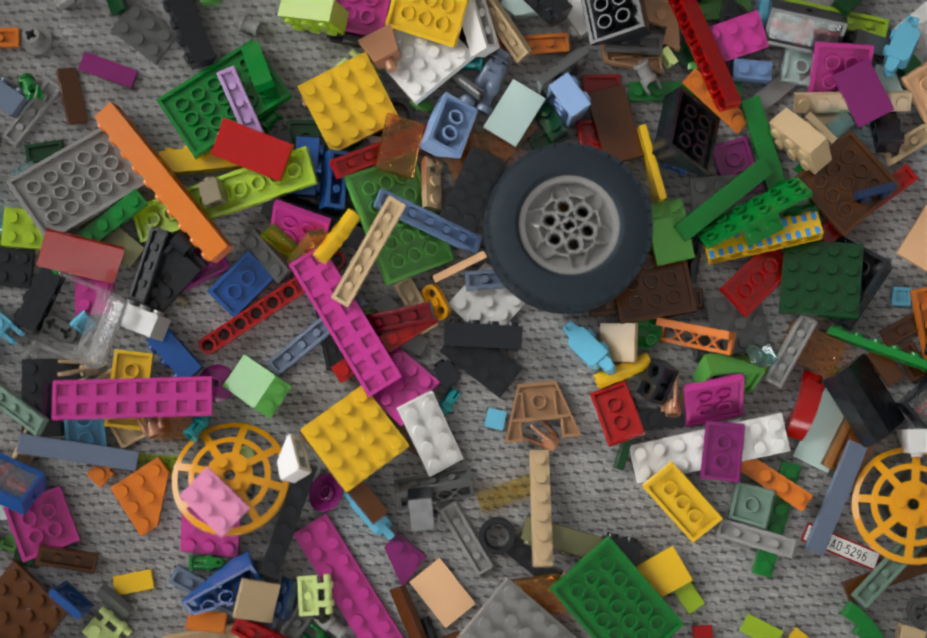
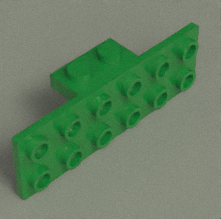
M798 177L791 178L782 185L771 188L768 192L752 198L747 203L738 205L733 210L719 215L696 235L704 246L710 249L742 232L746 244L751 246L783 230L784 227L778 213L813 196V193Z

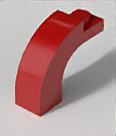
M807 370L803 371L796 403L785 422L787 436L802 441L808 433L822 398L824 385H822L823 376Z

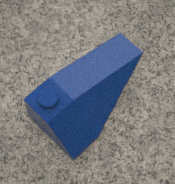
M247 551L229 561L182 599L181 603L191 616L215 610L216 607L226 604L227 606H232L237 600L242 578L265 581L261 573H258L260 569Z

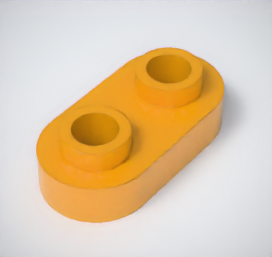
M437 284L426 285L422 289L424 301L432 302L437 320L448 318L451 314V306L441 288Z

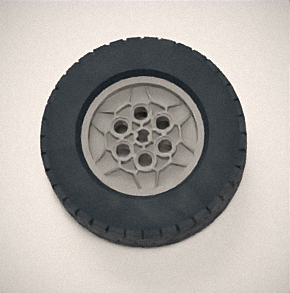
M558 143L556 145L544 146L529 152L514 162L496 183L486 208L484 225L485 248L489 262L501 283L524 303L536 309L557 314H577L595 310L608 304L624 292L642 269L652 243L653 218L647 194L636 175L624 163H621V160L613 155H609L610 153L596 149L593 146L586 144L584 146L578 143ZM564 204L568 207V211L561 212L558 206ZM578 210H585L587 216L584 218L579 217L577 214ZM546 218H551L554 220L555 224L552 226H547L544 223V220ZM567 223H569L573 226V228H571L570 231H567L564 229L563 226H566ZM589 228L592 231V235L585 236L582 230ZM555 236L559 239L560 243L553 245L550 243L549 238ZM576 242L579 248L571 250L568 243Z

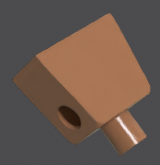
M391 24L358 40L362 50L366 52L378 70L386 67L388 73H393L398 69L396 61L400 60L402 56Z

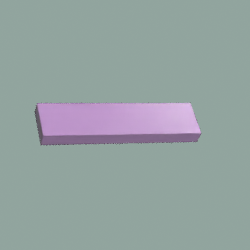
M234 65L217 72L216 74L238 123L264 133Z

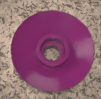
M220 364L205 368L199 376H212L213 381H219V386H213V402L215 403L226 401L233 395L232 392L223 387L232 371Z
M332 474L319 476L313 482L309 491L311 505L314 509L321 512L334 509L343 496V488Z

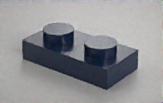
M895 182L857 191L852 196L854 202L861 200V203L872 201L874 196L879 195L880 198L891 196V192L896 190L897 187Z
M282 577L274 616L290 621L298 585L296 580Z

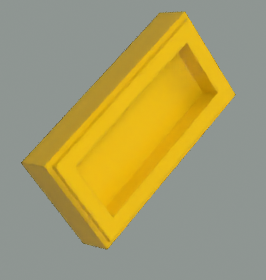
M152 569L113 576L115 592L119 595L155 588Z

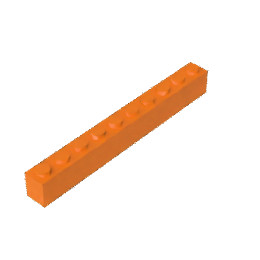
M109 102L94 116L98 122L97 126L110 136L108 138L114 146H118L121 150V156L131 162V168L136 174L143 177V183L146 187L156 193L154 195L161 204L164 203L167 207V213L172 218L177 219L179 228L183 232H187L191 237L189 239L191 243L202 250L201 255L205 260L218 263L234 249V246L119 105Z

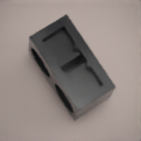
M652 358L637 392L649 403L664 405L679 371L667 361Z

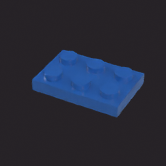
M247 251L207 292L232 317H235L274 281V278Z

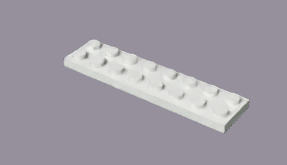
M781 412L733 422L745 424L742 461L790 451ZM704 429L631 444L630 455L637 483L646 482L671 460L683 473L699 471L701 468Z

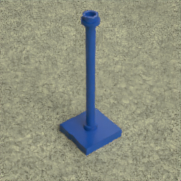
M68 581L53 587L48 593L52 599L76 620L89 613L95 606Z

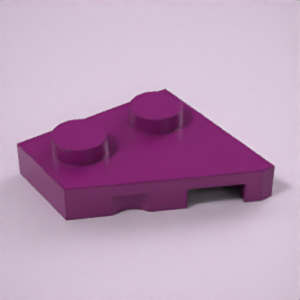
M396 532V536L384 548L401 585H405L427 556Z

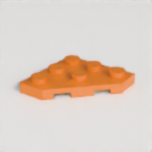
M160 456L110 487L141 537L160 524L161 510L164 505L167 482L170 477V471Z

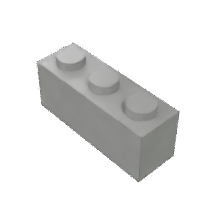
M129 299L126 302L118 300L110 322L163 342L171 321L164 317L165 313L155 309L152 313L150 312L151 308L140 304V307H137L138 303Z

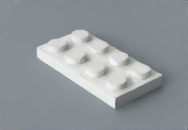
M430 390L397 407L429 477L464 459L433 391Z

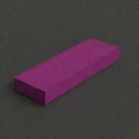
M84 52L78 67L80 71L130 89L133 88L139 73L138 70L88 52Z

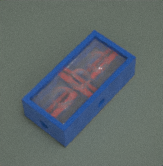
M0 453V505L25 515L47 488L45 473Z

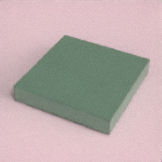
M743 481L736 483L728 518L767 529L776 490Z

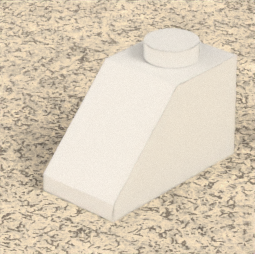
M897 429V436L904 453H910L911 457H922L923 453H927V429Z
M294 435L287 436L277 461L281 480L296 483L312 473L303 438Z

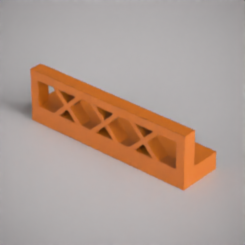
M657 318L656 325L662 326V335L659 341L732 356L736 332L666 318ZM667 327L672 328L676 333L671 339L665 338ZM686 331L690 332L694 337L689 342H685L681 336ZM704 335L709 336L712 341L707 346H703L699 340ZM721 339L729 340L727 351L721 350L717 342Z

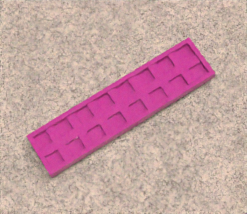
M316 247L288 265L368 397H371L402 378V375L356 299L354 298L350 307H346L331 298L342 276L331 259L327 264H323L313 256V253L318 248Z
M212 376L53 381V421L213 416Z
M327 513L293 534L322 582H324L323 574H331V581H333L334 588H332V598L357 638H404Z

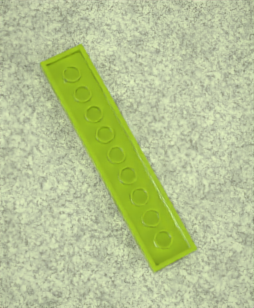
M304 146L292 150L282 182L247 168H241L216 177L223 181L229 201L214 208L204 206L198 184L186 189L208 216L215 220L319 183L309 148ZM157 199L148 201L149 205L133 216L141 244H146L152 226L170 231L171 235L182 231L178 226L179 222L177 219L172 218L167 213V207L164 203L161 204Z

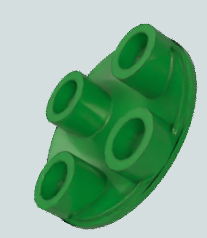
M657 319L637 322V348H650L660 340L662 326L656 325Z

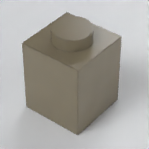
M210 176L204 178L203 182L198 183L204 206L214 208L229 202L222 180Z

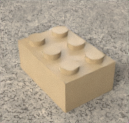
M787 107L769 122L774 145L779 150L783 149L790 159H796L804 170H810L813 174H816L832 160L827 137Z

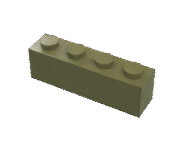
M103 213L99 214L98 216L94 217L88 222L82 224L78 228L80 230H83L86 226L92 223ZM121 227L101 241L124 247L125 250L121 264L126 268L129 266L135 268L145 248Z
M526 515L520 538L524 540V544L532 546L531 516ZM552 523L553 549L561 550L560 554L572 557V554L580 556L579 559L581 560L602 541L601 536Z

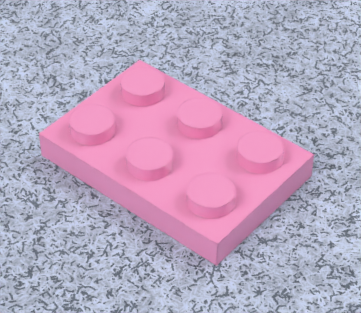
M206 467L180 494V497L220 537H224L250 509L209 467Z

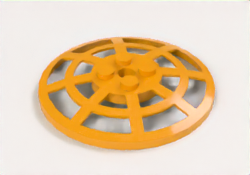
M235 422L212 426L202 431L198 438H202L206 446L198 452L192 464H182L181 461L184 455L195 443L191 440L179 454L174 465L172 490L179 510L191 524L204 532L218 535L209 525L197 520L187 510L189 505L185 501L182 502L177 487L178 471L189 472L188 480L190 485L194 481L195 473L200 474L207 467L198 465V462L207 451H210L214 457L208 467L250 507L247 512L253 522L247 525L231 528L225 536H237L252 532L271 520L279 511L286 498L289 482L283 480L280 483L271 480V468L268 457L277 453L280 456L282 448L266 431L256 426ZM222 428H240L237 437H224L212 441L208 435ZM248 429L264 436L273 447L262 451L255 443L245 439ZM224 443H234L232 452L221 454L216 447ZM244 444L252 448L257 454L247 459L240 454L242 445ZM260 461L263 462L265 469L264 478L254 476L252 468L253 465ZM227 472L235 473V477L232 480L224 478ZM252 484L262 486L257 496L250 501L246 492ZM268 488L280 491L272 507L260 517L254 507L263 499Z
M902 447L891 449L873 458L857 476L851 495L853 520L864 541L883 557L903 564H927V557L912 558L914 546L927 545V538L915 540L916 528L927 526V485L920 482V471L927 473V466L920 465V457H912V464H902L888 469L881 460L894 454L904 453ZM875 466L882 476L875 483L872 494H859L865 476ZM912 469L911 481L901 483L893 475L902 470ZM887 479L894 489L889 497L878 496L882 484ZM910 499H914L918 502V508L916 510H912L908 507V501ZM858 502L871 503L872 515L878 527L870 533L867 532L862 523ZM877 504L888 505L891 517L885 522L882 521L879 515ZM896 523L907 527V537L902 538L890 531L889 528ZM884 533L892 540L904 544V557L887 551L874 540Z

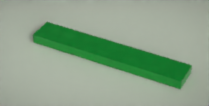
M758 95L741 101L740 105L757 160L763 157L773 171V174L764 180L768 192L771 188L778 187L786 181L762 102Z
M763 157L759 158L675 224L674 228L684 242L688 241L773 174V171Z

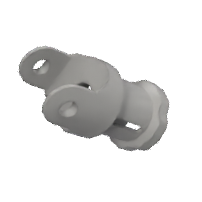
M644 59L635 64L633 69L637 71L641 79V85L650 96L651 94L647 86L651 81L654 80L659 89H662L656 74L650 69L648 59Z
M327 614L329 615V620L326 623H321L316 618H313L317 625L325 631L328 630L336 638H341L349 628L337 621L336 616L333 614Z

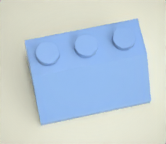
M445 92L435 103L419 148L434 156L461 158L478 109Z

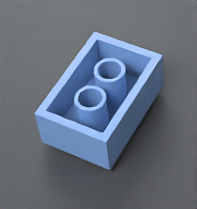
M568 72L550 84L546 94L547 102L551 104L567 129L586 116L591 104L589 102L591 101L589 95L585 91L582 92L580 90L578 80L575 76H570Z

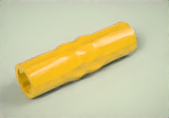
M348 209L326 235L323 242L313 253V256L323 264H327L359 223L360 216L351 209Z
M643 353L637 356V362L615 364L617 369L615 374L608 375L604 371L593 374L595 383L600 390L616 382L623 381L647 370L651 360L647 353Z

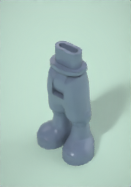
M500 48L497 49L494 55L491 54V58L486 62L478 77L475 78L474 83L482 89H486V96L478 105V100L471 94H463L460 100L474 108L476 107L478 112L490 116L493 112L491 107L492 99L500 91L506 67L509 65L507 61L511 54Z

